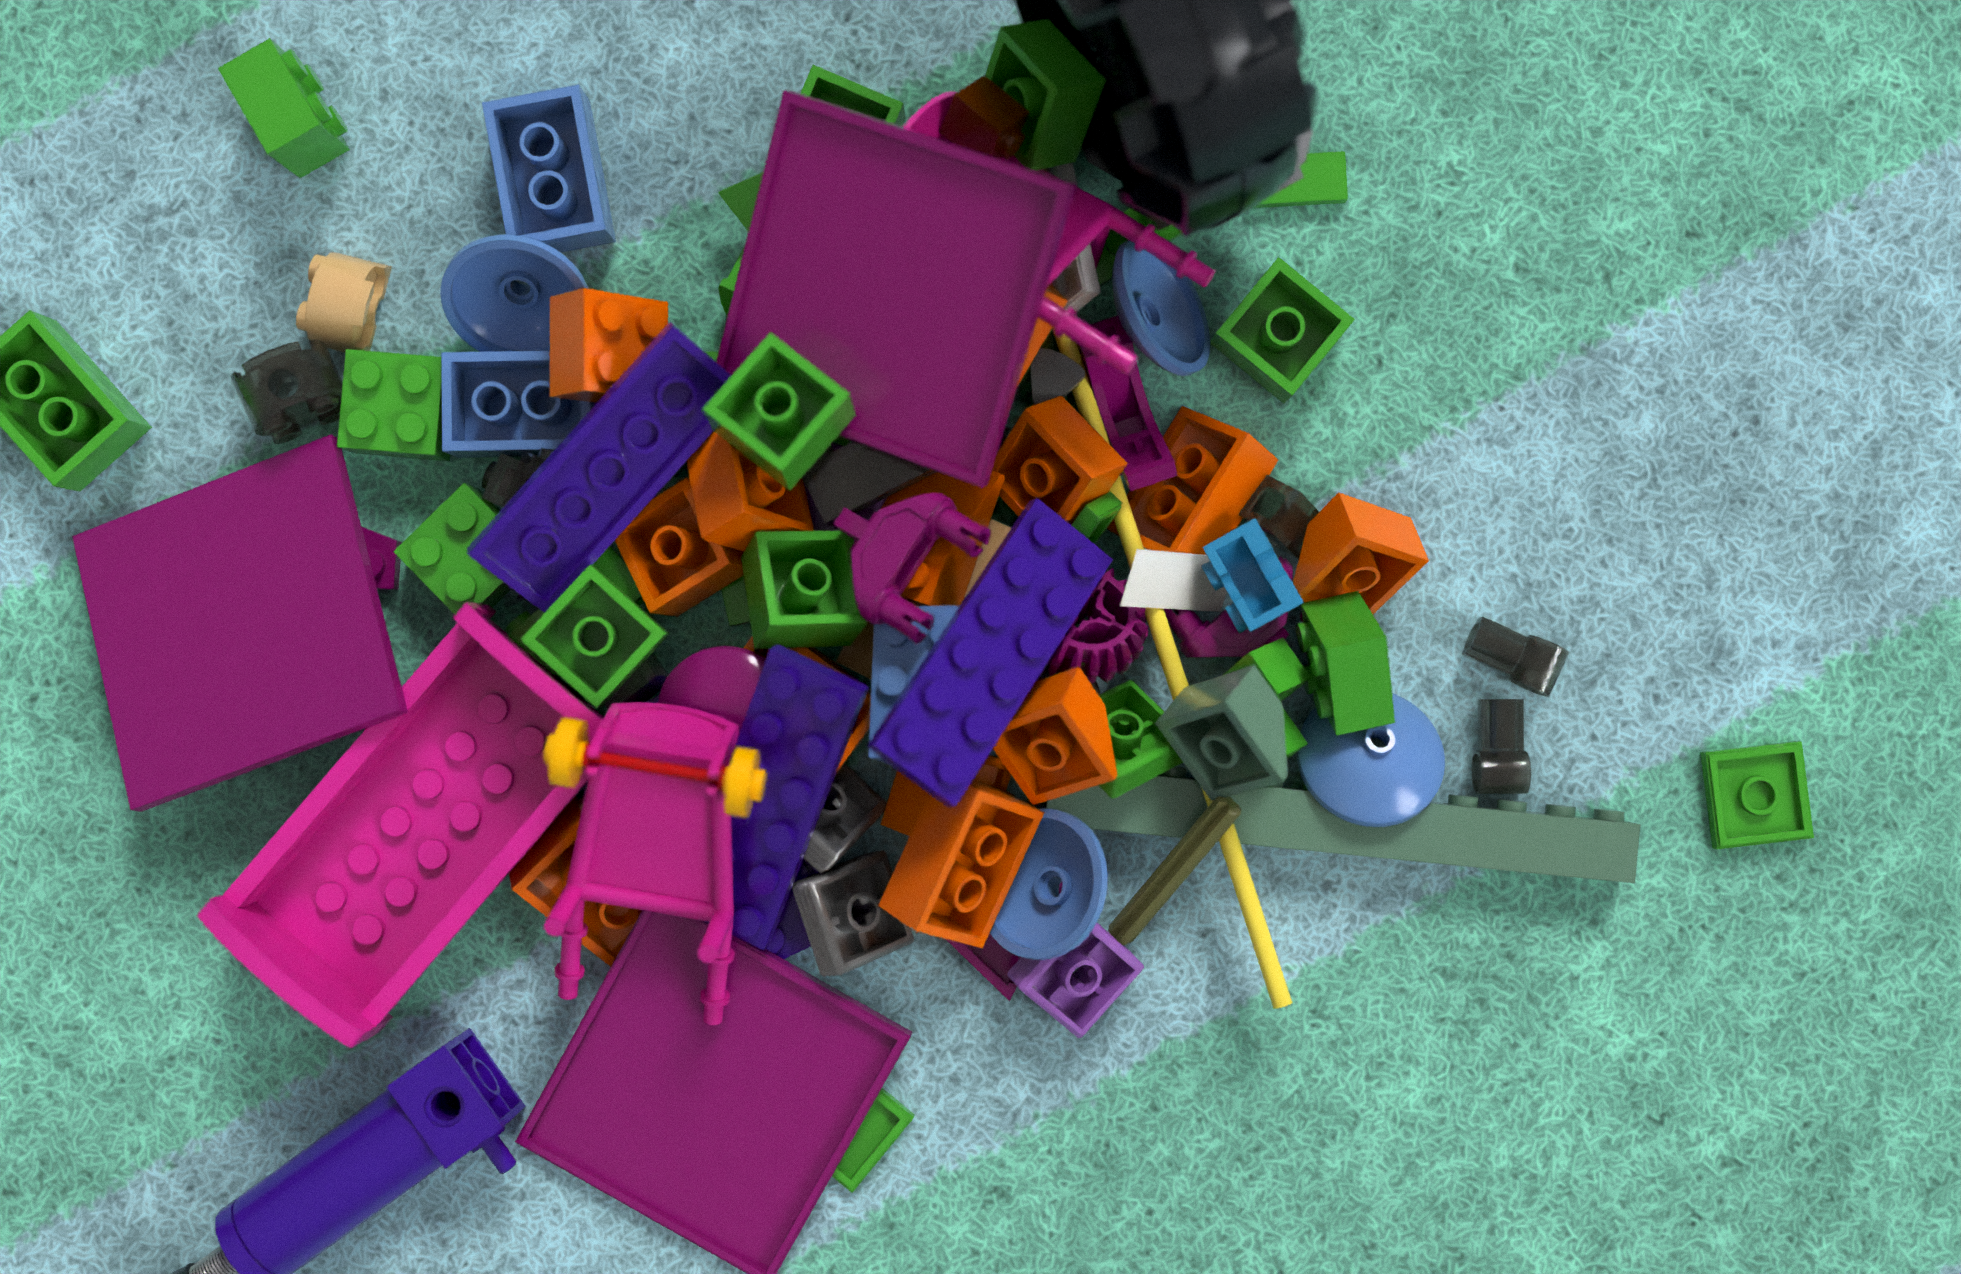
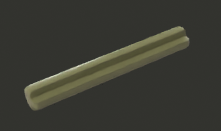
M1219 796L1215 798L1111 922L1108 932L1119 943L1127 945L1133 942L1240 816L1241 808L1231 797Z

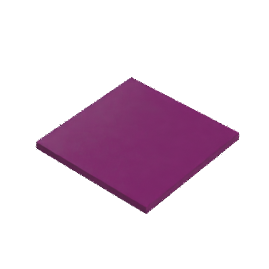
M783 90L716 362L733 375L771 332L850 393L856 416L839 434L840 436L983 488L988 485L1077 184L791 90Z
M331 434L72 536L130 810L138 812L148 810L408 713L343 451L337 447V437Z
M642 910L515 1143L747 1274H777L908 1043L912 1031L767 949L762 950L733 935L730 948L734 950L735 957L734 961L728 966L726 990L730 993V1001L724 1006L722 1022L718 1025H708L703 1021L704 1004L700 1001V993L706 988L709 963L700 960L697 952L709 923Z

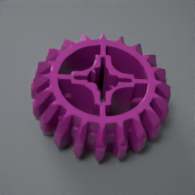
M1114 568L1104 573L1047 663L1049 665V676L1055 675L1058 671L1064 672L1079 666L1091 684L1096 681L1097 676L1108 683L1114 678L1115 673L1123 675L1130 668L1131 663H1134L1135 659L1139 658L1143 650L1142 644L1145 643L1148 636L1149 626L1145 624L1147 621L1145 616L1146 608L1120 606L1128 579L1117 581L1114 578Z

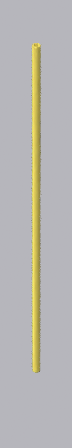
M1054 334L1059 353L1074 360L1085 370V378L1072 390L1079 414L1110 444L1077 342L1065 334L1061 337ZM1119 476L1109 492L1122 502V508L1115 516L1114 521L1131 570L1136 550L1144 549L1121 476ZM1146 608L1145 616L1174 701L1189 684L1164 609ZM1202 788L1207 807H1209L1213 801H1211ZM1233 823L1219 839V843L1273 1009L1282 1008L1292 1004V999Z

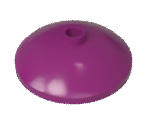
M715 646L697 651L680 662L671 671L662 686L658 703L688 707L722 717L737 724L740 733L766 658L753 651L734 646Z

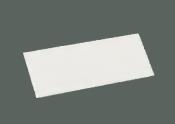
M1137 549L1120 606L1221 612L1227 592L1224 587L1215 592L1201 565L1209 562L1207 555Z

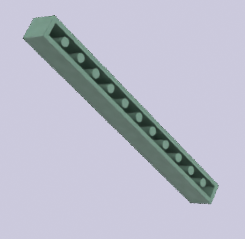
M1174 767L1117 798H1110L1097 785L1045 801V808L1072 814L1083 821L1090 829L1183 838L1208 807L1200 784L1195 778L1186 777L1187 768ZM1283 782L1229 796L1241 808V814L1234 822L1241 844L1635 883L1640 824L1624 821V812L1594 809L1593 818L1575 816L1576 807L1545 804V813L1526 811L1527 802L1497 799L1496 808L1478 806V797L1449 794L1448 803L1430 802L1422 812L1403 823L1386 827H1368L1345 821L1330 813L1316 801L1304 782L1302 789L1283 787Z

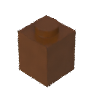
M983 75L954 94L939 133L953 144L998 159L1003 157L1007 160L1019 150L1025 139L1022 129L1030 111Z

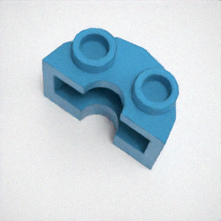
M1256 518L1203 547L1209 562L1201 565L1215 592L1224 587L1233 603L1225 607L1238 633L1246 629L1252 632L1304 603Z

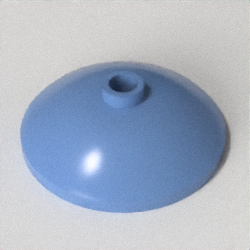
M494 235L469 243L452 257L443 275L440 294L445 316L452 328L466 343L479 352L550 351V297L581 288H588L575 265L551 246L523 236ZM516 280L523 281L527 284H520Z
M1127 240L1118 248L1112 269L1114 303L1126 334L1144 355L1168 372L1180 376H1188L1201 370L1209 358L1210 333L1204 308L1192 281L1186 276L1182 279L1176 276L1177 270L1144 249L1141 252H1137L1134 250L1135 244Z
M1392 693L1395 723L1336 736L1328 719H1320L1315 707L1306 718L1300 731L1308 744L1297 752V763L1300 775L1308 791L1330 813L1357 825L1386 827L1412 819L1430 804L1438 792L1444 776L1445 755L1437 730L1419 708ZM1379 738L1385 743L1386 747L1378 748L1372 744L1370 739Z
M1041 808L1039 810L1045 813L990 931L993 938L1004 949L1019 957L1033 960H1048L1060 957L1075 949L1086 939L1101 915L1108 884L1104 852L1092 830L1072 814L1055 809ZM1062 882V890L1059 894V885Z

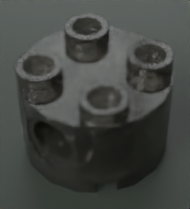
M318 339L309 340L311 349L306 350L301 349L298 341L270 349L242 364L245 375L242 376L241 373L235 371L230 375L231 382L256 435L271 436L274 444H282L296 439L303 433L302 427L318 420L321 425L339 420L343 381L323 341ZM298 388L292 396L287 397L290 391Z

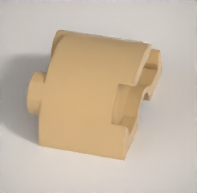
M330 252L327 256L316 254L313 256L308 269V279L311 283L308 299L300 304L297 311V328L307 331L308 339L313 345L345 352L346 349L370 351L377 327L375 323L376 310L380 301L384 299L392 266L336 252Z

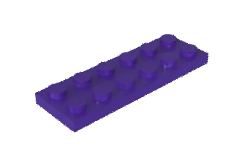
M669 322L467 547L468 555L545 613L589 565H593L713 432L702 409L732 375L672 322Z
M1038 498L1029 501L866 747L945 806L956 807L1113 559Z
M776 644L769 650L730 759L731 765L737 747L759 750L760 769L767 771L766 785L761 802H753L748 818L731 816L734 894L732 935L762 950H765L772 941L869 689L868 686L779 644Z

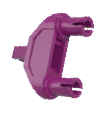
M941 493L921 494L881 508L877 513H873L869 521L844 507L833 523L843 533L855 540L849 550L851 551L854 593L860 615L871 624L881 625L885 623L908 637L915 644L921 643L927 635L913 625L912 622L915 621L931 631L934 624V616L901 597V594L936 540L942 537L974 558L982 553L983 548L976 545V541L968 536H972L987 545L991 535L989 528L981 526L959 513L954 501Z
M1280 555L1278 560L1292 581L1293 566L1286 558L1283 559ZM1164 609L1170 629L1181 640L1179 643L1180 651L1186 658L1244 657L1253 650L1282 637L1286 639L1289 636V633L1283 627L1287 622L1288 612L1252 632L1246 629L1238 633L1226 609L1211 622L1208 619L1203 622L1193 610L1174 609L1177 612L1176 615L1171 609Z

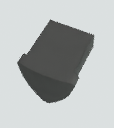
M1040 348L1030 365L1033 405L1058 396H1067L1085 378L1083 367L1062 353Z
M654 653L644 661L605 704L608 710L613 703H644L662 689L669 674Z

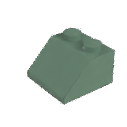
M1255 665L1185 687L1155 723L1211 801L1219 796L1228 797L1284 782L1288 776L1283 704Z

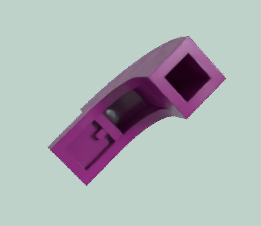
M1118 315L1090 324L1091 327L1108 338H1111L1113 335L1119 338L1118 344L1135 354L1133 342L1126 334ZM1077 343L1110 446L1128 463L1120 476L1123 475L1129 490L1133 491L1177 476L1174 459L1151 412L1137 362L1126 375L1108 362L1101 365L1097 362V355Z

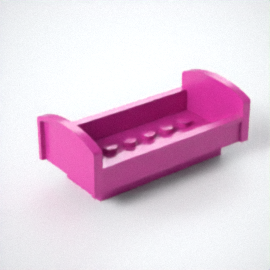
M466 602L453 617L457 624L402 686L408 713L366 728L223 895L211 898L197 914L200 921L216 939L259 980L300 1014L349 1048L359 1045L382 1031L393 1018L389 1012L579 793L589 779V776H586V769H583L580 780L575 788L552 785L549 781V765L544 764V749L548 736L555 734L557 726L563 717L587 721L589 728L588 743H591L604 716L495 624L490 618L496 611L490 605Z

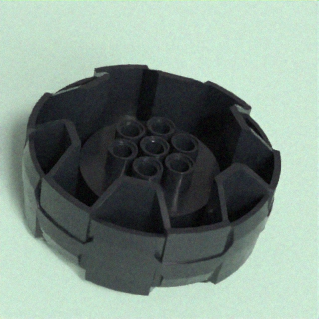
M1013 0L1021 23L1049 19L1106 80L1080 149L1089 163L1121 181L1123 187L1116 190L1119 201L1144 215L1158 231L1172 225L1180 230L1184 237H1187L1200 230L1216 228L1245 214L1273 194L1304 178L1300 166L1306 162L1312 137V121L1318 101L1317 88L1311 82H1304L1299 63L1305 32L1298 10L1294 7L1292 0Z

